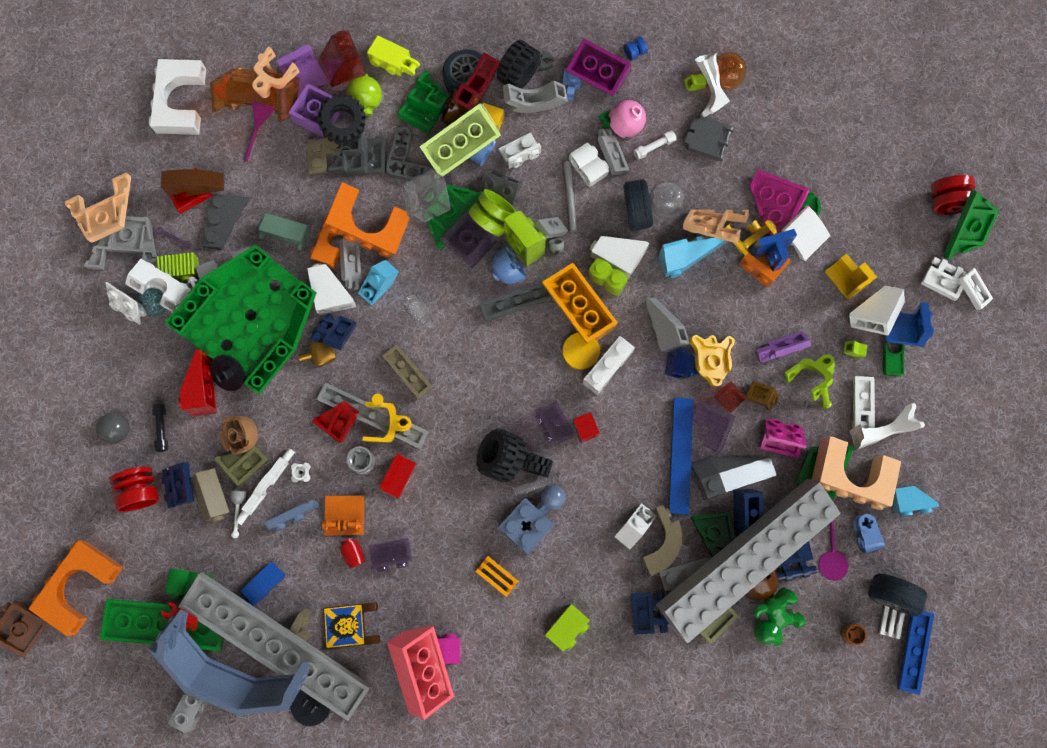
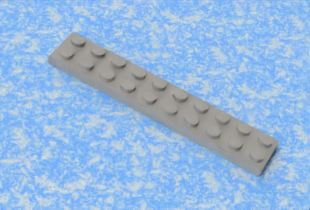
M203 572L198 574L179 605V608L198 618L199 622L278 675L296 674L302 662L310 664L307 678L301 690L347 721L371 687L369 683Z

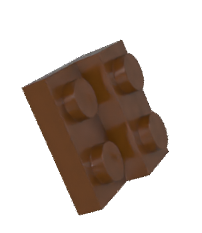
M15 599L12 604L7 602L0 612L4 614L0 619V645L25 658L49 623L30 611L28 606Z

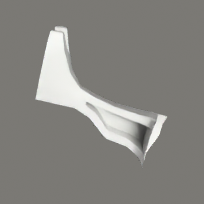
M718 52L699 56L695 59L711 91L710 100L700 114L703 117L713 114L730 101L721 89L719 82L720 70L716 62V54Z
M911 403L907 405L900 415L891 424L864 429L860 424L855 429L849 430L852 435L854 450L877 443L894 434L923 428L924 422L914 418L916 404Z

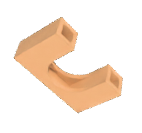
M832 436L821 439L812 480L820 482L825 491L836 492L835 495L839 497L854 498L853 501L856 503L871 504V508L877 510L892 507L901 461L885 455L873 457L868 481L864 486L858 487L849 481L844 471V460L848 442Z

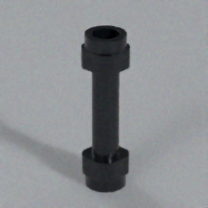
M156 404L152 406V415L155 416L157 435L154 447L156 452L168 451L163 415H166V409L164 404Z

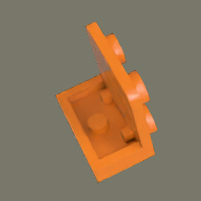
M748 252L742 258L739 265L767 288L790 263V258H788L780 270L772 271L771 266H768L766 261L767 255L755 258Z

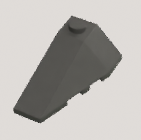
M708 457L691 463V468L703 500L777 476L770 457Z

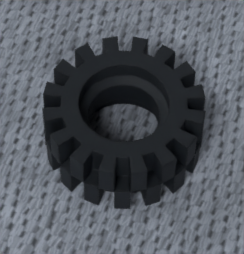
M526 452L524 465L520 470L538 476L549 477L553 461L546 457Z

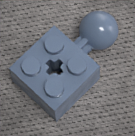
M548 485L542 490L541 502L537 507L524 498L498 527L527 555L532 552L555 525L545 514L549 510L559 509L565 503V492L558 485ZM523 522H524V523H528V522L531 523V525H530L531 530H530V531H528V530L522 531V528H523L522 523H523Z

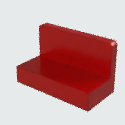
M397 453L379 489L400 499L417 463Z

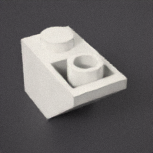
M641 503L615 535V538L628 549H631L649 528L656 515Z

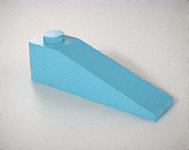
M700 236L691 242L683 239L664 244L658 256L664 276H670L671 278L680 276L682 272L728 241L710 236L707 239H703Z

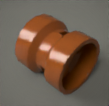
M847 624L841 629V638L847 644L861 645L865 642L867 633L858 624Z

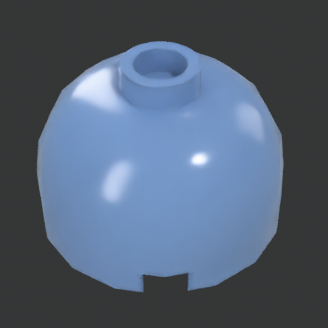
M507 246L500 249L492 259L493 271L491 273L497 281L501 280L503 283L510 285L522 281L526 278L527 274L520 261L518 263L515 259L516 255Z

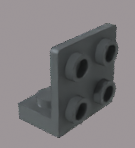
M488 170L484 172L478 192H483L484 189L491 190L513 206L516 194L521 190L523 182L493 170Z

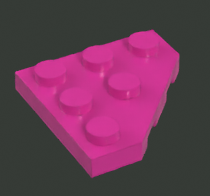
M757 169L750 184V189L764 225H766L765 222L767 220L772 221L776 226L777 233H781V230L799 214L810 191L809 188ZM772 231L767 233L770 236L774 235Z

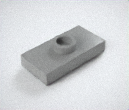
M558 217L540 219L535 223L536 228L546 239L563 236L568 232Z

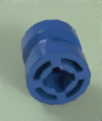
M641 36L635 38L633 42H627L623 45L625 55L630 61L636 59L638 55H644L648 52L646 42Z

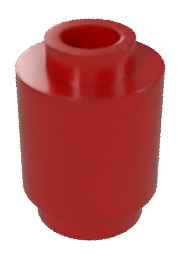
M351 537L341 542L342 546L339 547V550L350 569L365 562L363 559L365 556L357 539L353 540Z

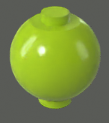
M363 73L357 74V77L353 78L347 85L346 97L349 94L353 100L357 99L359 105L362 104L365 116H372V110L376 109L382 100V90L379 83L374 78L368 77V74Z

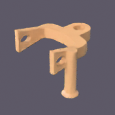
M269 46L263 54L258 55L259 61L254 66L258 77L254 80L252 86L262 98L270 96L271 87L277 89L284 88L300 72L296 64L292 62L282 78H274L277 72L271 67L269 62L276 55Z

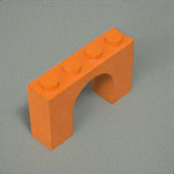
M341 182L322 227L326 228V231L331 234L344 236L343 238L353 243L355 241L360 243L364 249H373L379 252L378 254L382 257L392 258L396 254L411 214L394 206L390 210L385 225L380 232L365 233L355 226L351 216L352 207L359 189Z
M78 540L71 545L66 558L58 563L57 570L53 576H50L45 581V587L32 599V605L29 607L30 611L66 636H75L87 619L65 600L64 587L69 577L80 570H84L102 583L112 584L123 569V566L87 541Z

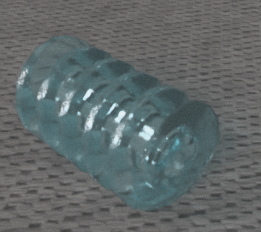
M151 287L143 294L135 290L136 295L139 296V301L149 317L154 318L168 311L160 305L163 292L160 289Z

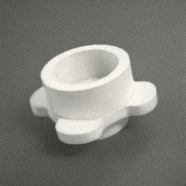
M294 463L291 466V480L295 483L298 481L308 482L311 479L309 475L310 464Z

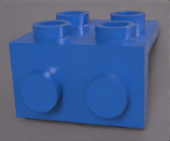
M921 302L914 314L900 312L889 335H884L885 340L890 343L924 347L934 333V327L931 326L932 312L929 311V303Z

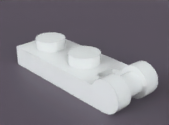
M853 377L852 429H855L860 424L864 429L875 427L874 377ZM861 416H866V421H861Z

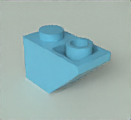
M386 260L372 266L358 294L369 304L373 305L393 284L399 271Z
M915 486L895 489L892 504L893 514L900 513L901 517L913 515V511L917 510L920 511V514L933 512L932 508L939 507L938 502Z

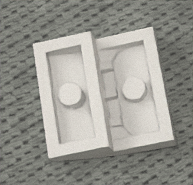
M806 206L781 230L784 232L795 228L797 236L790 245L794 246L799 258L804 261L830 237L820 218L809 206Z

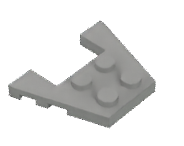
M126 216L124 228L100 239L97 246L93 247L92 255L89 261L86 260L84 267L87 269L104 270L107 252L142 254V260L153 264L156 268L157 255L150 219L147 217Z

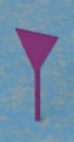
M252 102L255 127L244 158L245 162L248 161L258 128L277 107Z

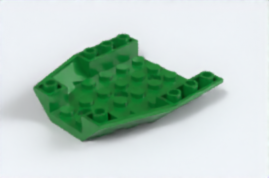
M253 245L203 276L164 323L212 359L220 355H228L235 358L244 369V384L260 395L295 352L317 292L294 277L259 247ZM279 281L281 284L278 291L271 290V282ZM249 310H254L257 314L256 318L252 321L246 318V313ZM224 340L232 342V348L228 351L222 349L221 345Z

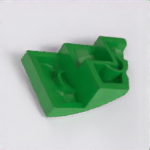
M427 70L418 78L416 86L407 96V102L398 112L397 118L429 135L449 97L440 89L437 82L434 83Z

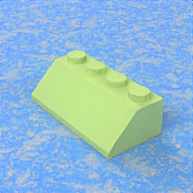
M478 104L422 144L420 148L440 178H442L500 137L501 134L485 106Z

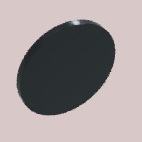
M220 355L211 362L210 373L219 387L227 391H236L243 386L245 372L235 358L228 355Z
M301 689L291 705L293 717L297 722L305 726H315L322 723L331 711Z

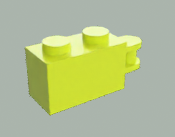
M378 35L367 52L369 61L373 66H380L391 75L397 74L401 76L404 72L414 76L416 68L420 67V63L410 57L409 50Z

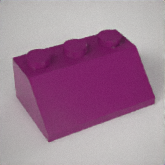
M583 38L565 71L614 96L623 86L632 68L631 63Z

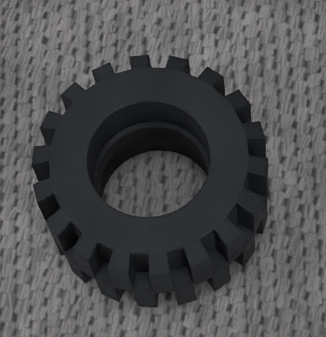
M519 39L514 42L500 61L496 74L497 80L505 85L511 84L521 89L525 87L538 67L540 51L523 40Z
M340 93V96L333 94L331 99L327 97L325 103L322 102L321 108L318 110V122L324 137H328L330 142L335 141L337 145H340V143L348 145V142L354 143L356 138L359 139L361 137V133L364 132L365 112L363 111L362 104L359 105V101L357 99L353 100L349 94L348 97H345L344 93ZM338 111H346L353 117V122L349 127L338 128L331 123L332 115Z
M499 428L491 430L484 440L481 441L476 455L477 470L480 474L502 483L513 480L524 465L523 462L526 458L525 442L521 437Z

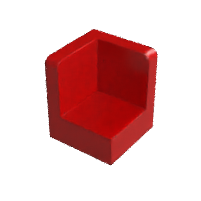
M591 412L574 418L573 421L579 433L578 437L581 443L600 435Z

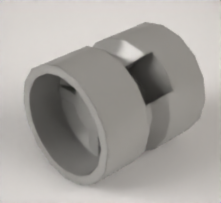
M362 446L354 447L347 454V464L357 474L365 475L372 472L375 468L376 459L367 448Z

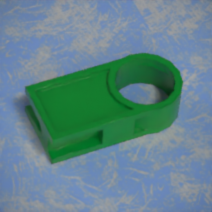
M885 341L882 346L883 376L905 375L904 344H898L899 352L894 354L888 350V342Z

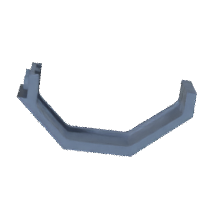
M180 610L175 617L172 616L167 626L158 634L155 642L149 648L151 654L184 693L238 716L289 710L307 678L310 664L302 662L296 674L255 678L212 660L206 656L186 632L188 613Z

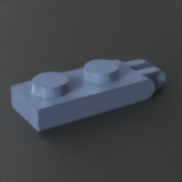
M311 500L265 522L267 529L278 532L286 528V524L291 521L293 523L299 522L304 519V515L317 509L319 503Z

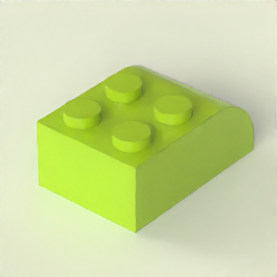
M517 211L504 218L505 239L523 263L529 266L545 254L546 238L540 231L538 232L535 229V225L530 217H526L522 211Z

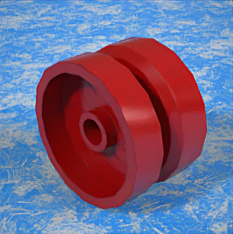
M954 175L933 182L931 184L932 197L935 198L933 200L934 212L941 215L962 213L971 190L976 188L975 178L969 175Z

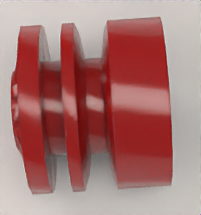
M151 467L130 468L109 477L110 484L113 485L111 487L112 492L120 493L114 497L117 512L135 511L159 502L157 488L153 486L147 487L155 482L154 477L151 476L153 474Z

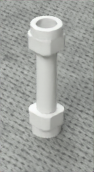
M671 130L664 133L662 138L644 147L642 145L633 150L636 159L645 158L647 153L664 144L670 145L676 141V135Z

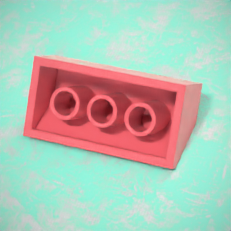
M434 626L403 631L387 642L408 713L425 720L454 697Z

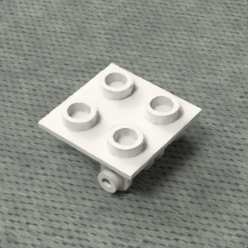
M106 282L110 307L115 311L123 313L128 320L135 321L140 325V317H145L148 313L146 307Z

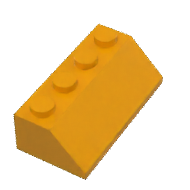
M571 263L542 282L586 344L601 339L616 327L618 322L574 263Z

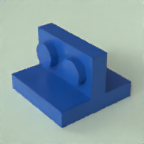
M795 228L758 239L750 251L751 255L755 258L767 255L766 261L768 266H771L772 271L780 270L789 258L786 249L797 236Z

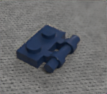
M328 313L321 318L320 325L312 331L311 340L317 342L319 339L324 338V345L341 351L355 330L357 322L342 316H338L335 320L333 315Z
M182 462L170 466L169 469H163L161 480L165 486L166 494L164 495V501H167L168 509L194 501L189 463Z
M809 541L780 565L782 572L777 573L779 581H792L793 578L801 576L807 578L811 574L817 573L815 565L808 567L806 561L813 560ZM798 563L800 569L790 570L789 564Z
M665 591L657 592V600H652L651 592L630 593L634 635L655 633L654 625L660 626V633H667V624L669 623L659 609V618H653V606H656L657 603L665 598Z

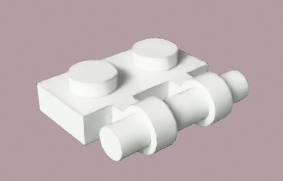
M933 257L931 263L937 267L930 266L921 284L956 301L963 290L958 278L963 277V274L966 272L959 266L955 267L949 264L943 258ZM944 270L948 271L949 273L952 274V276H950V275L944 273L943 271H944Z

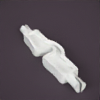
M288 448L282 458L279 457L271 470L262 478L251 497L242 507V512L235 520L237 523L242 525L246 518L252 515L267 495L266 489L270 485L275 484L289 464L288 461L295 453L293 450Z

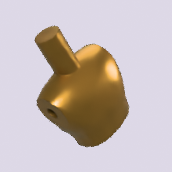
M323 341L310 343V352L299 354L300 362L312 359L315 367L336 360L334 348L324 345Z

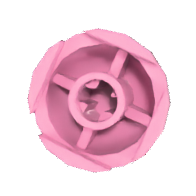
M633 100L619 102L609 113L612 130L623 138H633L642 131L646 123L644 108Z

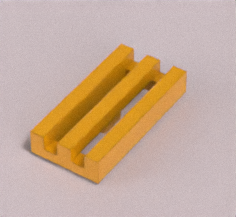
M489 556L475 571L506 597L519 582ZM490 562L504 575H506L510 580H512L513 583L510 585L496 572H494L490 567H488L487 563ZM483 568L486 569L495 578H497L501 583H503L508 589L505 591L493 580H491L487 575H485L482 572Z

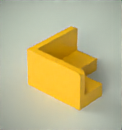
M848 254L842 256L834 265L825 270V274L847 300L865 289L877 278L865 262L857 267Z

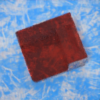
M730 381L714 398L729 413H732L747 397Z

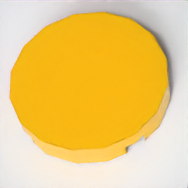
M578 332L569 336L563 345L564 360L571 368L576 370H587L595 365L599 359L600 345L598 341L586 344Z

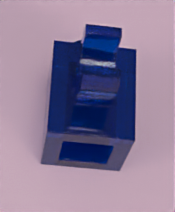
M681 348L669 352L664 374L678 379L690 378L691 375H700L695 370V355L689 354L688 350Z

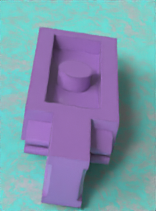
M800 331L767 342V346L756 349L757 359L761 363L811 347V340Z

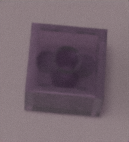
M467 212L440 239L451 252L472 269L497 242L493 234L478 225Z

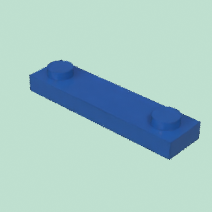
M923 611L918 616L910 615L897 685L899 690L920 695L934 613Z

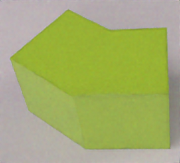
M703 73L698 75L691 74L684 80L688 91L706 88L707 85Z
M856 341L845 342L843 353L851 357L863 359L866 357L868 345Z

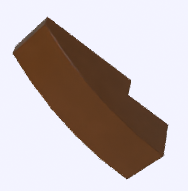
M193 169L161 171V188L167 195L186 192L188 196L224 191V174Z

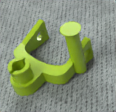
M823 355L816 361L805 358L784 372L787 383H790L802 369H809L819 374L825 381L810 390L811 398L813 401H816L821 395L822 402L820 406L823 409H828L832 406V402L829 400L828 387L833 383L832 374L835 367L833 356Z

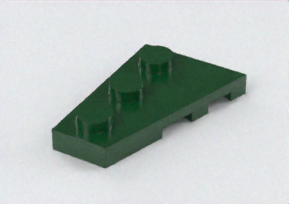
M730 511L693 515L690 517L711 558L735 539Z

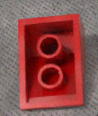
M200 349L195 351L180 389V397L178 398V404L182 411L194 417L217 413L214 380L210 373L212 358Z

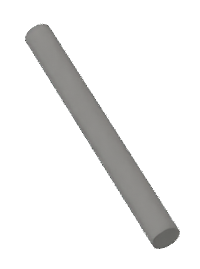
M565 161L563 164L570 232H577L571 162Z

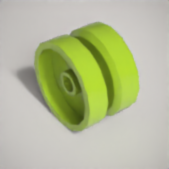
M484 189L478 198L480 203H474L469 210V214L486 231L502 236L504 233V218L516 212V210L497 193Z

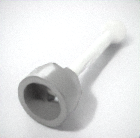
M231 491L230 494L231 501L236 504L234 528L231 533L232 538H238L239 536L237 531L238 523L235 520L239 516L240 504L246 500L247 491Z

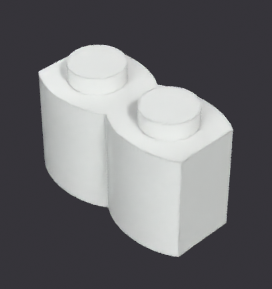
M587 142L569 154V161L589 188L607 177L609 166L605 160H601L598 157V151L593 145L591 146Z

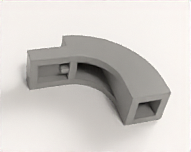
M554 80L545 86L530 90L521 89L511 84L503 86L505 103L511 105L512 111L518 113L547 111L568 102L565 85Z

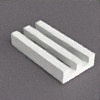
M970 268L967 270L968 272L963 274V277L958 278V281L975 309L981 310L993 297L976 269Z
M884 606L878 634L900 639L905 614L899 612L896 631L893 634L897 611L892 609L888 632H886L889 607Z

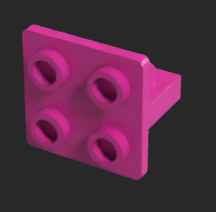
M765 419V430L760 442V449L798 458L801 449L806 448L807 445L804 429L794 423L786 424L777 419Z

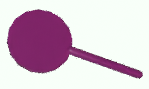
M833 520L830 522L831 551L821 556L819 569L825 578L836 581L845 577L849 565L845 556L835 551Z

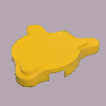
M698 335L692 336L689 342L695 351L694 361L698 373L708 381L710 386H720L722 380L732 367L730 351L735 343L734 338L727 336L718 343L714 335L706 339H702Z

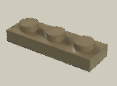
M397 344L382 355L418 400L433 389L430 382Z

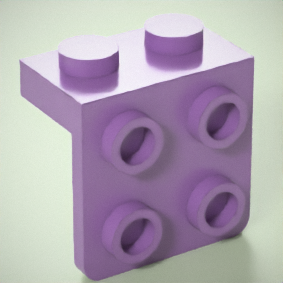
M309 44L300 46L294 52L283 55L280 59L276 60L283 75L292 62L296 64L300 71L288 82L297 98L307 83L318 89L328 84V79L315 59Z

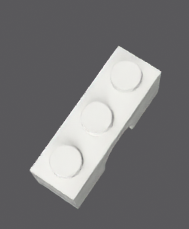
M142 259L128 273L125 283L141 294L151 287L160 289L163 292L160 305L172 313L192 290L186 284L178 282L168 273L160 271L153 264Z
M619 336L584 378L583 385L598 395L619 367L631 356L635 347Z

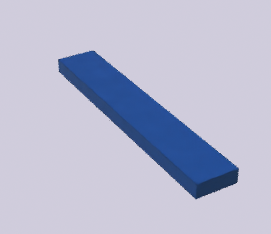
M675 397L673 399L669 511L671 514L689 515L694 399Z

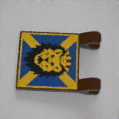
M378 603L323 608L326 649L380 643V635H365L364 612L378 610Z

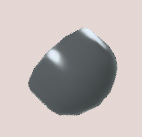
M108 413L100 417L96 424V433L103 441L119 443L129 433V422L124 416Z

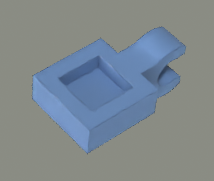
M564 68L563 85L567 88V99L574 100L575 89L580 90L581 79L566 72L567 68Z

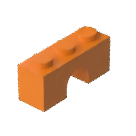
M324 227L319 230L316 246H313L310 252L314 264L322 263L326 264L329 269H336L340 259V250L332 246L331 241L340 234H331Z

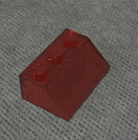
M339 31L331 35L320 56L331 87L366 76L349 31Z

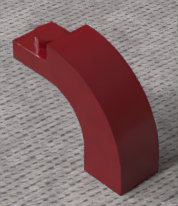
M483 52L471 77L465 84L461 83L453 101L469 110L477 106L489 88L500 61Z

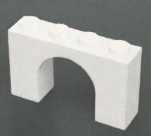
M158 59L157 66H155L156 79L155 83H153L154 96L151 100L152 113L149 116V126L156 134L199 135L201 117L196 110L169 108L167 106V99L170 92L178 86L205 85L206 68L201 60Z

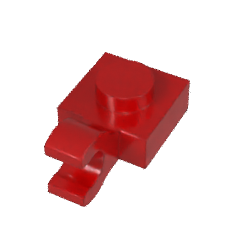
M169 602L168 606L173 611L171 613L162 611L161 615L164 619L170 620L180 610H185L179 609L174 603ZM188 613L186 630L189 629L194 632L199 626L198 618Z

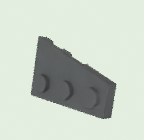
M212 194L202 240L203 248L222 250L232 232L234 224L239 220L244 206L249 202L248 197Z

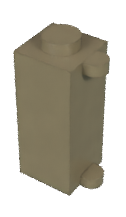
M215 468L195 473L191 477V483L204 522H212L214 524L223 521L229 510Z

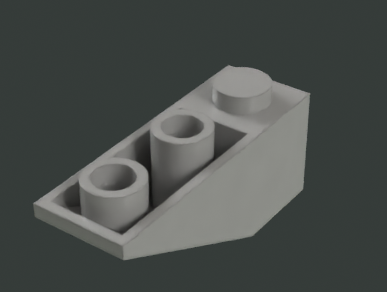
M645 298L646 309L650 314L652 328L656 332L657 344L661 351L672 352L689 345L690 342L685 326L657 298Z

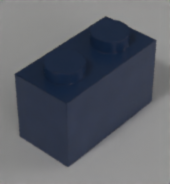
M754 489L733 490L735 530L743 533L763 516V492Z

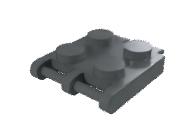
M700 116L699 119L692 117L683 145L688 147V151L717 161H723L724 157L722 155L725 147H728V139L730 133H733L734 128Z

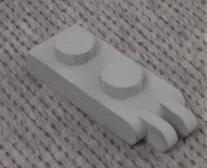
M599 129L598 142L611 174H626L629 171V167L616 136L612 135L610 129Z
M341 239L339 241L341 279L345 281L346 289L358 290L359 283L362 280L359 243L355 241L352 243Z

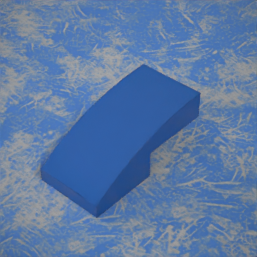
M271 562L240 593L253 606H256L286 575Z

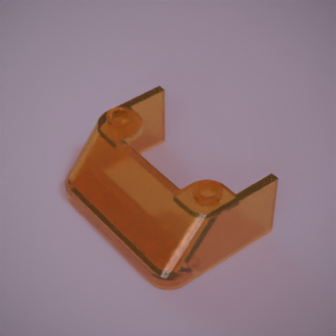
M231 69L210 82L212 111L216 112L223 107L237 110L244 104L252 105V102H257L275 107L278 121L282 122L290 117L288 112L297 100L300 87L299 77L295 76L282 89L271 87L270 96L262 98L252 86L254 80L258 77L255 70ZM265 72L276 79L284 76L283 74Z

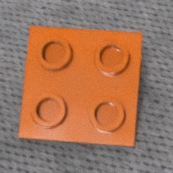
M325 496V518L322 521L324 536L364 535L365 496Z

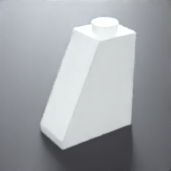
M601 236L598 241L595 240L592 243L590 257L595 260L597 258L605 260L611 265L612 269L620 270L629 279L647 251L649 243L646 241Z
M318 263L307 268L311 289L317 292L314 304L319 315L356 307L353 298L326 264Z
M890 286L882 287L850 313L851 327L889 335L905 303L904 289Z

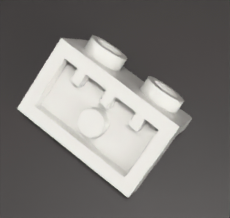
M529 133L500 147L499 152L509 169L512 167L517 168L524 161L537 158L541 153L540 143L537 144L532 134Z

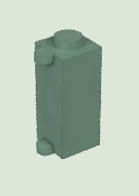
M267 213L264 214V217L260 219L258 224L260 239L268 237L298 246V250L305 248L311 232L306 224Z

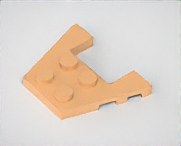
M128 173L112 179L113 196L85 208L84 199L80 195L64 201L66 207L70 209L71 215L77 220L82 233L91 243L124 228L131 176Z
M691 209L684 221L683 230L738 243L741 230L723 228L726 221L746 223L749 210H742V213H733V210H725V213H715V210Z

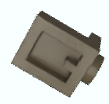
M305 608L298 614L289 630L306 642L313 636L306 631L311 623L309 618L313 613L308 608Z

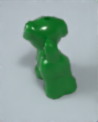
M782 587L773 597L766 599L762 605L757 606L753 610V615L756 619L764 612L768 616L767 620L759 621L754 625V636L761 644L773 645L775 647L780 646L783 643L782 629L788 625H793L795 628H801L805 625L806 620L800 612L794 614L793 609L785 610L787 604L793 605L798 602V598L792 590Z

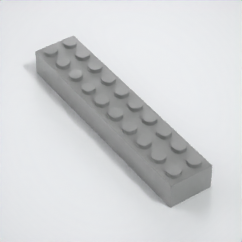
M807 478L657 603V608L676 634L686 643H689L841 513L821 483Z

